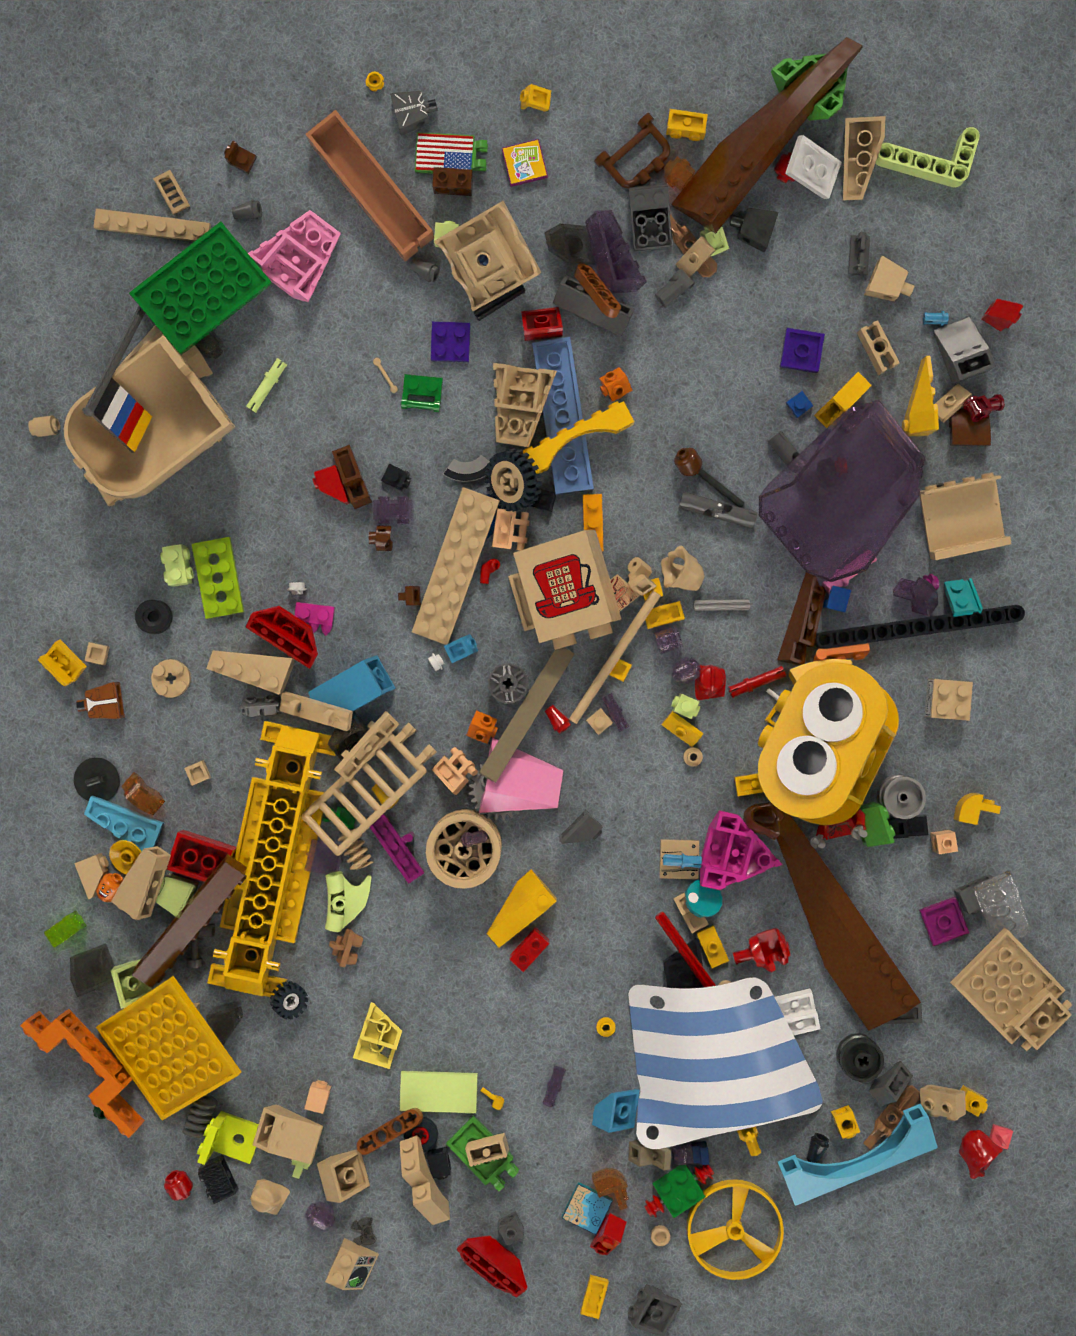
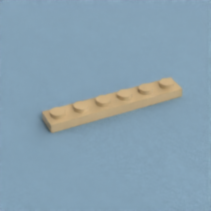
M97 208L94 220V228L97 230L195 242L211 229V224L206 222Z

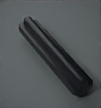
M523 284L475 310L474 315L477 320H482L525 293L526 290Z

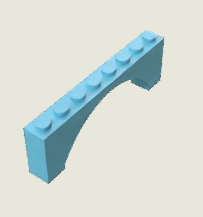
M921 1103L903 1110L904 1114L892 1134L876 1148L862 1156L832 1164L812 1163L801 1160L796 1155L778 1161L795 1206L937 1149L938 1146L929 1117Z

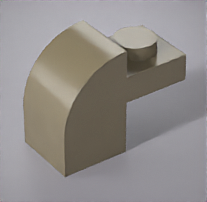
M639 1140L629 1141L628 1160L639 1167L653 1164L665 1171L670 1169L671 1150L668 1148L650 1149L642 1145Z

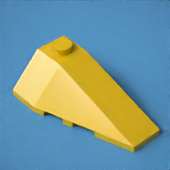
M926 356L921 360L905 414V420L902 421V431L905 432V437L929 436L939 430L938 406L933 404L936 392L935 388L930 384L933 380L930 356Z
M532 869L516 882L487 932V935L498 948L557 901L556 896Z

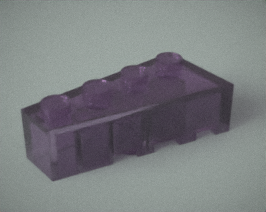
M612 210L594 211L585 221L599 278L611 293L638 291L647 281L645 276H641L638 270L640 266L637 260L634 261L629 252L631 248L624 241L621 235L623 232Z

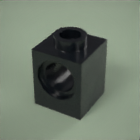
M447 1147L429 1150L427 1159L433 1179L442 1180L451 1175L452 1168Z

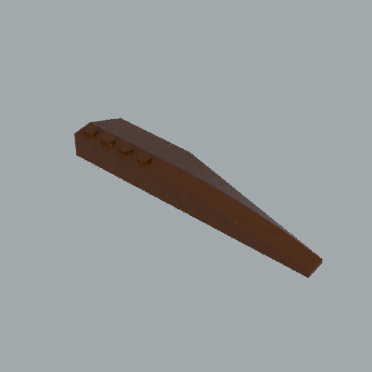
M848 37L842 40L722 140L671 205L716 234L812 113L815 104L827 94L863 46Z
M782 811L784 818L780 821V835L776 839L824 967L868 1031L907 1013L920 1004L921 1001L791 815Z

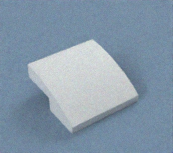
M811 989L775 997L793 1035L820 1029L818 1013L815 1009Z

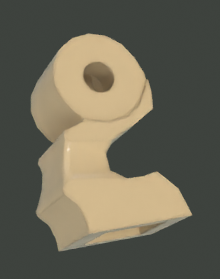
M639 557L633 558L628 564V570L631 573L628 575L629 581L627 584L642 596L655 588L656 584L648 578L652 573L651 567Z

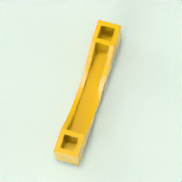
M616 401L610 404L608 410L604 412L599 410L593 413L587 421H584V419L577 421L573 424V428L560 430L556 433V437L552 439L547 437L541 440L539 446L535 448L530 446L523 450V454L528 453V459L533 458L535 460L532 466L538 465L539 469L535 470L536 474L547 471L556 454L573 439L594 432L617 434L633 426L634 420L625 402L619 403Z

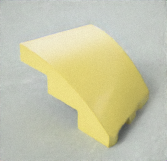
M372 1002L370 1003L353 1058L390 1069L402 1030ZM384 1047L391 1049L389 1058L380 1054Z

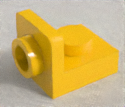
M530 84L521 91V109L525 110L527 107H532L544 112L548 111L551 90Z

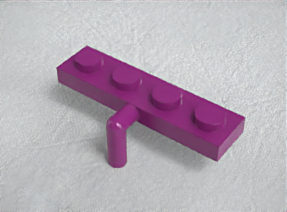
M384 813L370 826V829L409 884L425 873L406 845L407 842L413 840L415 834L409 832L401 837Z

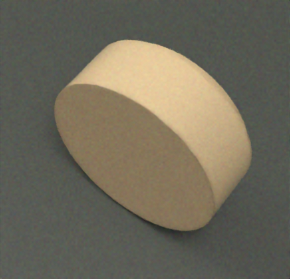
M662 1225L654 1227L651 1231L652 1242L657 1246L668 1244L670 1241L669 1230Z

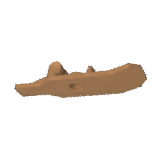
M670 214L673 241L682 253L685 254L690 249L686 246V243L691 242L694 244L697 239L685 225L680 226ZM709 257L697 271L702 277H711L717 272V263Z
M913 1085L906 1086L897 1102L890 1103L876 1119L873 1132L863 1144L871 1150L884 1135L889 1137L893 1129L900 1122L904 1114L903 1110L913 1107L920 1100V1091ZM895 1115L894 1120L890 1121L888 1119L889 1116Z

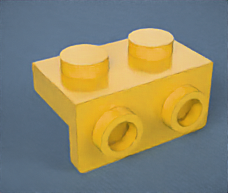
M670 109L666 135L676 139L686 137L691 141L704 140L708 114Z
M61 639L55 641L49 651L38 658L43 667L63 686L75 682L87 667Z

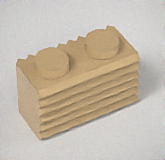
M505 1133L468 1142L465 1150L469 1165L472 1167L473 1165H480V1163L484 1164V1162L495 1161V1159L506 1158L509 1146Z

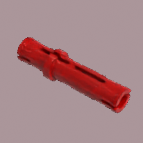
M779 666L753 678H745L743 682L729 686L728 690L729 693L731 692V697L734 698L746 692L751 693L753 689L773 681L785 678L786 673L785 671L782 672L784 669L782 666Z

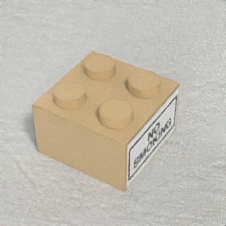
M928 679L925 717L970 721L973 682Z

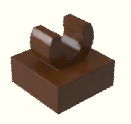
M405 586V592L398 593V601H406V606H420V586Z

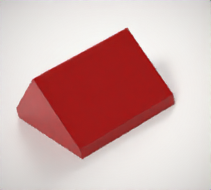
M559 307L521 311L525 341L563 337Z

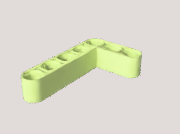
M974 127L966 128L957 140L951 161L890 143H883L880 152H884L887 158L882 157L879 152L875 164L956 188L962 185L969 176L980 134ZM965 137H969L971 142L966 141ZM959 155H963L966 161L961 160ZM898 158H903L906 163H901ZM917 163H921L924 169L919 168ZM935 168L941 169L942 174L937 173ZM954 173L959 174L961 179H957Z

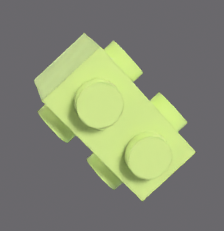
M182 544L162 547L160 557L162 563L165 564L164 580L168 583V586L175 587L193 584L194 574L189 565V549Z

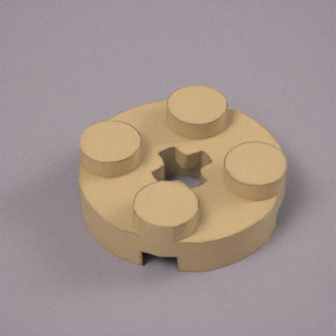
M169 659L160 662L153 668L151 681L159 695L173 698L181 696L187 690L191 683V674L183 663L178 660ZM169 673H172V676H176L173 684L166 680V677H169Z

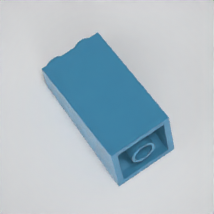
M378 655L362 660L309 691L308 694L310 699L354 712L394 690L395 686Z

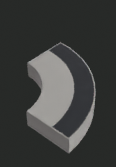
M482 455L471 462H460L453 459L443 475L458 482L478 481L486 477L485 471L489 470L486 466L491 462Z

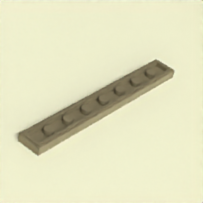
M565 647L553 652L479 774L494 783L497 782L575 655L573 652Z

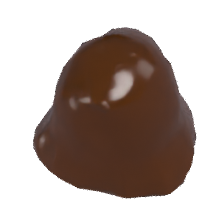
M771 802L754 804L744 811L743 821L754 833L766 835L772 840H775L780 835V821L783 820L784 815Z

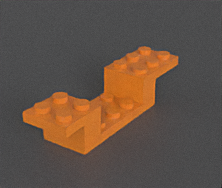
M70 1009L66 1010L52 1022L38 1011L20 1025L23 1028V1032L37 1043L40 1050L49 1053L66 1039L67 1044L72 1049L78 1051L81 1059L89 1063L94 1068V1072L104 1079L88 1095L91 1103L104 1112L106 1119L112 1121L122 1135H126L129 1138L135 1133L145 1120L119 1094L133 1079L121 1062Z

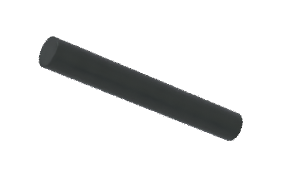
M701 468L697 475L737 507L741 508L744 505V501Z

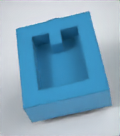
M470 634L444 646L451 663L478 652L476 641Z

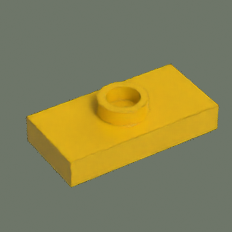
M680 601L652 608L645 619L647 629L684 620L685 617Z
M674 711L661 724L691 747L704 734Z
M714 925L696 932L711 968L729 961Z
M594 1275L589 1276L580 1310L581 1315L599 1319L609 1283L608 1279Z

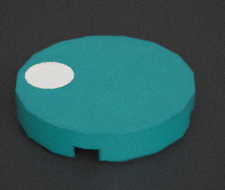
M696 880L685 891L686 906L695 916L708 918L719 912L723 900L720 890L703 887L700 885V880Z

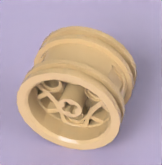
M471 809L455 810L441 818L431 831L426 844L427 863L437 879L444 884L462 889L475 887L484 883L496 870L501 855V836L497 826L490 818L487 819L485 814L480 815L478 811ZM454 823L459 830L449 834L447 826ZM469 827H477L479 830L478 835L473 836L469 834ZM483 842L491 843L492 851L483 853ZM440 845H449L450 852H441ZM464 845L467 846V849L465 851L462 850V847ZM477 860L480 863V867L473 869L470 867L469 862ZM449 863L457 865L460 868L458 872L448 868Z

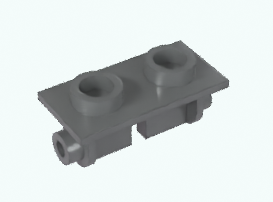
M860 232L859 235H851L848 274L868 275L870 236H866V232Z
M268 695L264 698L247 697L242 700L240 709H242V714L246 715V717L261 716L260 709L264 710V716L278 715V713H282L279 711L281 697H275L274 695Z

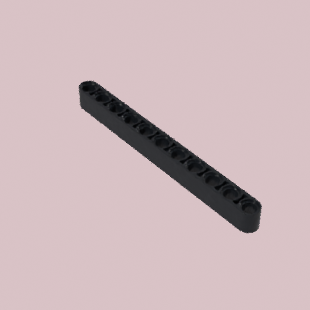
M1020 605L983 609L982 613L973 612L970 615L956 616L959 619L957 627L953 624L954 616L952 613L824 631L816 634L814 645L819 649H828L1014 623L1024 618L1025 610ZM1012 609L1016 611L1014 619L1010 615ZM993 611L997 614L996 621H993L991 618ZM974 614L978 616V622L976 624H974L972 621V616ZM936 619L939 620L941 623V626L938 630L934 627V621ZM917 622H919L922 626L920 632H917L915 630V624ZM898 624L903 628V632L900 635L896 633V626ZM879 627L884 630V635L881 638L876 633ZM859 630H863L865 633L863 640H860L857 636ZM841 632L846 635L844 643H841L838 639ZM822 635L827 637V643L824 646L819 642V638Z

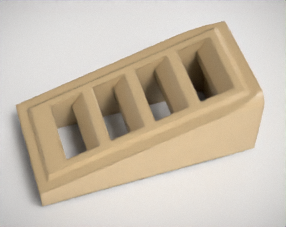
M171 170L153 178L173 215L190 206ZM169 179L172 180L171 183L162 187L161 183ZM173 186L176 187L175 190H173V191H171V192H169V193H167V194L165 193V190H167V189H169V188H171V187H173ZM176 193H179L180 196L172 199L171 201L169 200L168 197ZM180 200H183V204L175 208L173 207L172 204Z

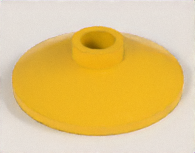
M119 840L111 846L109 856L114 867L127 875L142 851L130 841Z

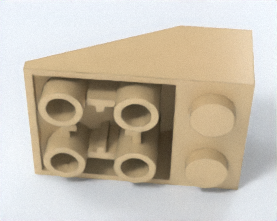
M279 1105L264 1107L253 1146L271 1154L312 1164L323 1126Z

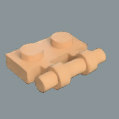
M497 508L492 547L511 549L512 542H517L516 550H524L525 543L527 544V526L530 524L528 520L529 513L521 512V519H515L516 511H506V509ZM514 525H520L518 536H513Z
M454 747L450 751L452 757L449 759L443 756L433 767L432 771L453 794L457 795L469 782L465 777L467 773L475 776L478 770L472 761H468L465 758L466 755L462 750ZM458 763L462 764L460 769L456 767Z

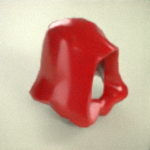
M971 1130L962 1137L959 1154L968 1166L970 1178L976 1179L977 1177L985 1176L984 1171L987 1170L991 1162L1004 1149L996 1145L981 1130Z

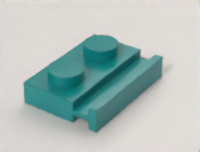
M972 578L966 581L961 579L944 582V591L954 617L970 615L973 612L982 613L983 607Z

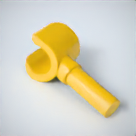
M482 1087L480 1091L494 1100L492 1107L501 1110L504 1098L494 1095Z

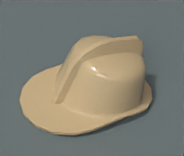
M257 1180L250 1198L251 1204L258 1212L277 1215L290 1191L283 1185L269 1180Z

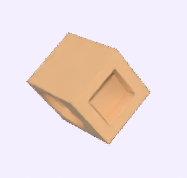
M944 830L930 833L933 852L937 854L958 852L955 832Z
M321 1080L312 1082L305 1105L306 1110L324 1113L331 1086L327 1085V1082Z

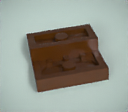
M960 408L949 418V428H951L950 446H991L989 416L978 422H972L969 412L964 410V408Z

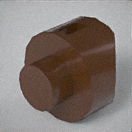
M377 525L376 532L369 531V544L376 545V551H392L393 542L390 538L392 526Z

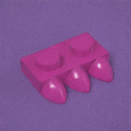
M296 602L295 616L308 623L312 627L313 633L317 631L319 624H321L322 632L326 636L333 626L335 607Z

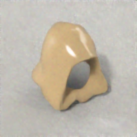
M678 546L675 551L669 552L668 557L663 558L661 561L665 588L678 587L684 590L697 591L701 587L705 577L703 568L697 559L691 556L683 546ZM674 558H682L684 566L673 563Z

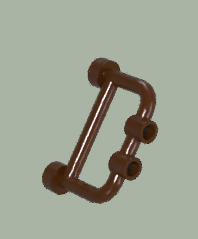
M650 113L645 114L637 123L642 130L615 154L610 156L606 151H603L594 160L599 168L603 166L623 188L635 187L639 183L644 186L651 179L649 174L653 171L659 173L666 166L663 162L670 155V145L652 123L654 118ZM651 133L662 146V154L654 158L632 180H625L613 165Z

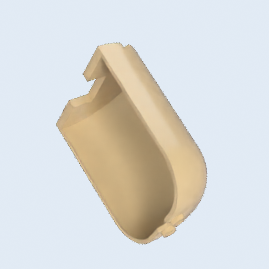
M163 335L115 371L112 376L152 416L135 453H131L96 419L83 413L82 409L86 407L96 387L82 396L71 407L64 424V437L67 447L75 457L73 459L74 463L80 469L84 467L86 470L84 477L90 484L94 483L100 490L111 496L131 499L144 496L153 491L232 431L235 426L204 383L193 373V369Z

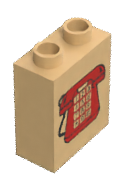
M583 530L513 553L539 643L552 640L554 650L577 644L574 633L588 630L590 639L613 633L610 623L621 620V616L596 530Z

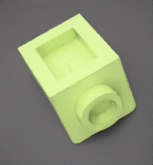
M704 227L705 230L700 232V235L715 250L711 256L729 249L723 227L716 234Z

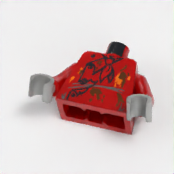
M859 809L855 815L844 822L833 825H819L816 836L810 841L811 846L816 849L818 844V847L824 848L826 845L823 840L824 838L828 840L846 835H852L857 840H860V836L865 838L867 836L865 831V813Z

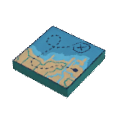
M578 1182L562 1214V1219L596 1235L613 1199Z

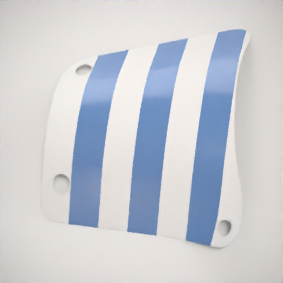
M746 978L718 986L690 989L635 985L629 990L628 996L636 1070L640 1084L636 1134L640 1143L650 1149L671 1147L712 1135L810 1114L821 1107L823 1100L819 1086L774 995L764 981L758 978ZM760 986L762 989L761 997L756 1000L750 997L751 988ZM653 996L661 997L665 1002V1006L662 1009L654 1008L650 1004V998ZM649 1126H656L658 1128L659 1135L657 1139L651 1140L647 1137L646 1130Z

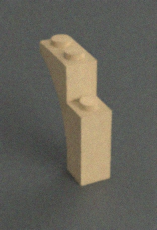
M414 1136L400 1141L402 1177L412 1187L413 1206L432 1225L450 1220L449 1201L442 1195L433 1180L423 1153L420 1138Z

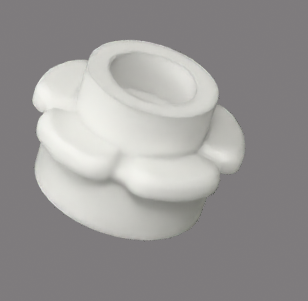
M289 583L287 590L291 591L293 595L303 594V591L306 590L305 583Z
M432 653V656L428 658L435 671L442 670V665L444 664L439 654L435 656Z

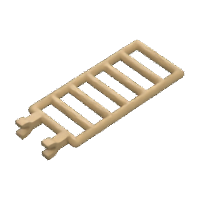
M410 723L398 735L395 736L391 733L367 760L368 762L376 755L403 783L396 792L388 786L367 762L361 768L389 798L380 806L354 776L349 781V784L373 808L375 812L366 819L339 790L347 782L342 776L302 813V819L336 856L341 855L426 774L427 770L423 764L434 756L437 751L429 744L415 758L402 744L417 731ZM389 741L417 770L410 778L381 750ZM332 795L361 824L353 833L326 805L325 802ZM319 808L346 837L339 846L311 817Z

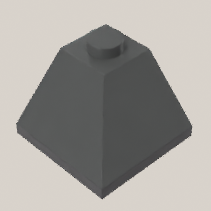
M585 809L559 836V841L562 844L590 841L592 838L595 840L602 833L601 829L603 827Z

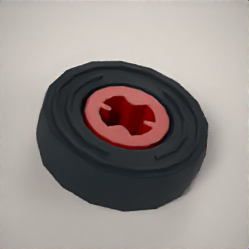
M423 1117L422 1122L405 1132L403 1137L406 1140L418 1136L415 1133H419L420 1130L424 1131L423 1135L426 1134V1137L422 1136L420 1140L423 1152H426L434 1147L438 1138V1130L431 1119Z

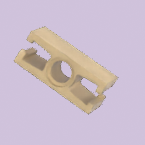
M878 320L869 327L865 326L857 332L878 375L887 370V367H884L880 358L883 355L888 360L890 369L900 363ZM872 329L876 339L871 340L866 330ZM874 344L880 345L882 352H877L874 349Z

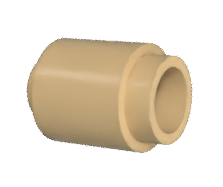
M53 415L36 417L29 421V431L33 436L57 435L58 430H60V422Z

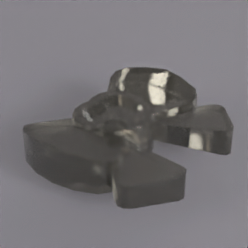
M363 1217L359 1221L355 1220L351 1226V1229L361 1230V1235L353 1239L359 1246L361 1244L372 1245L377 1240L371 1226L372 1217Z

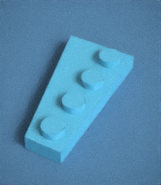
M96 796L90 797L84 815L101 827L114 833L113 835L117 838L134 843L141 851L144 848L156 847L164 822Z

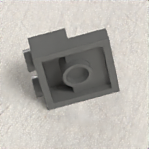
M646 1284L644 1289L638 1291L635 1305L629 1307L628 1319L635 1328L658 1336H665L682 1303L679 1299L665 1295L661 1289Z

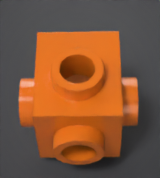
M620 367L599 378L602 384L600 386L604 397L608 396L612 402L633 391L627 375Z
M476 710L466 736L488 744L490 737L494 738L498 727H495L498 719Z

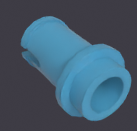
M941 311V313H923V316H925L923 317V325L940 324V326L948 324L949 315L945 311Z

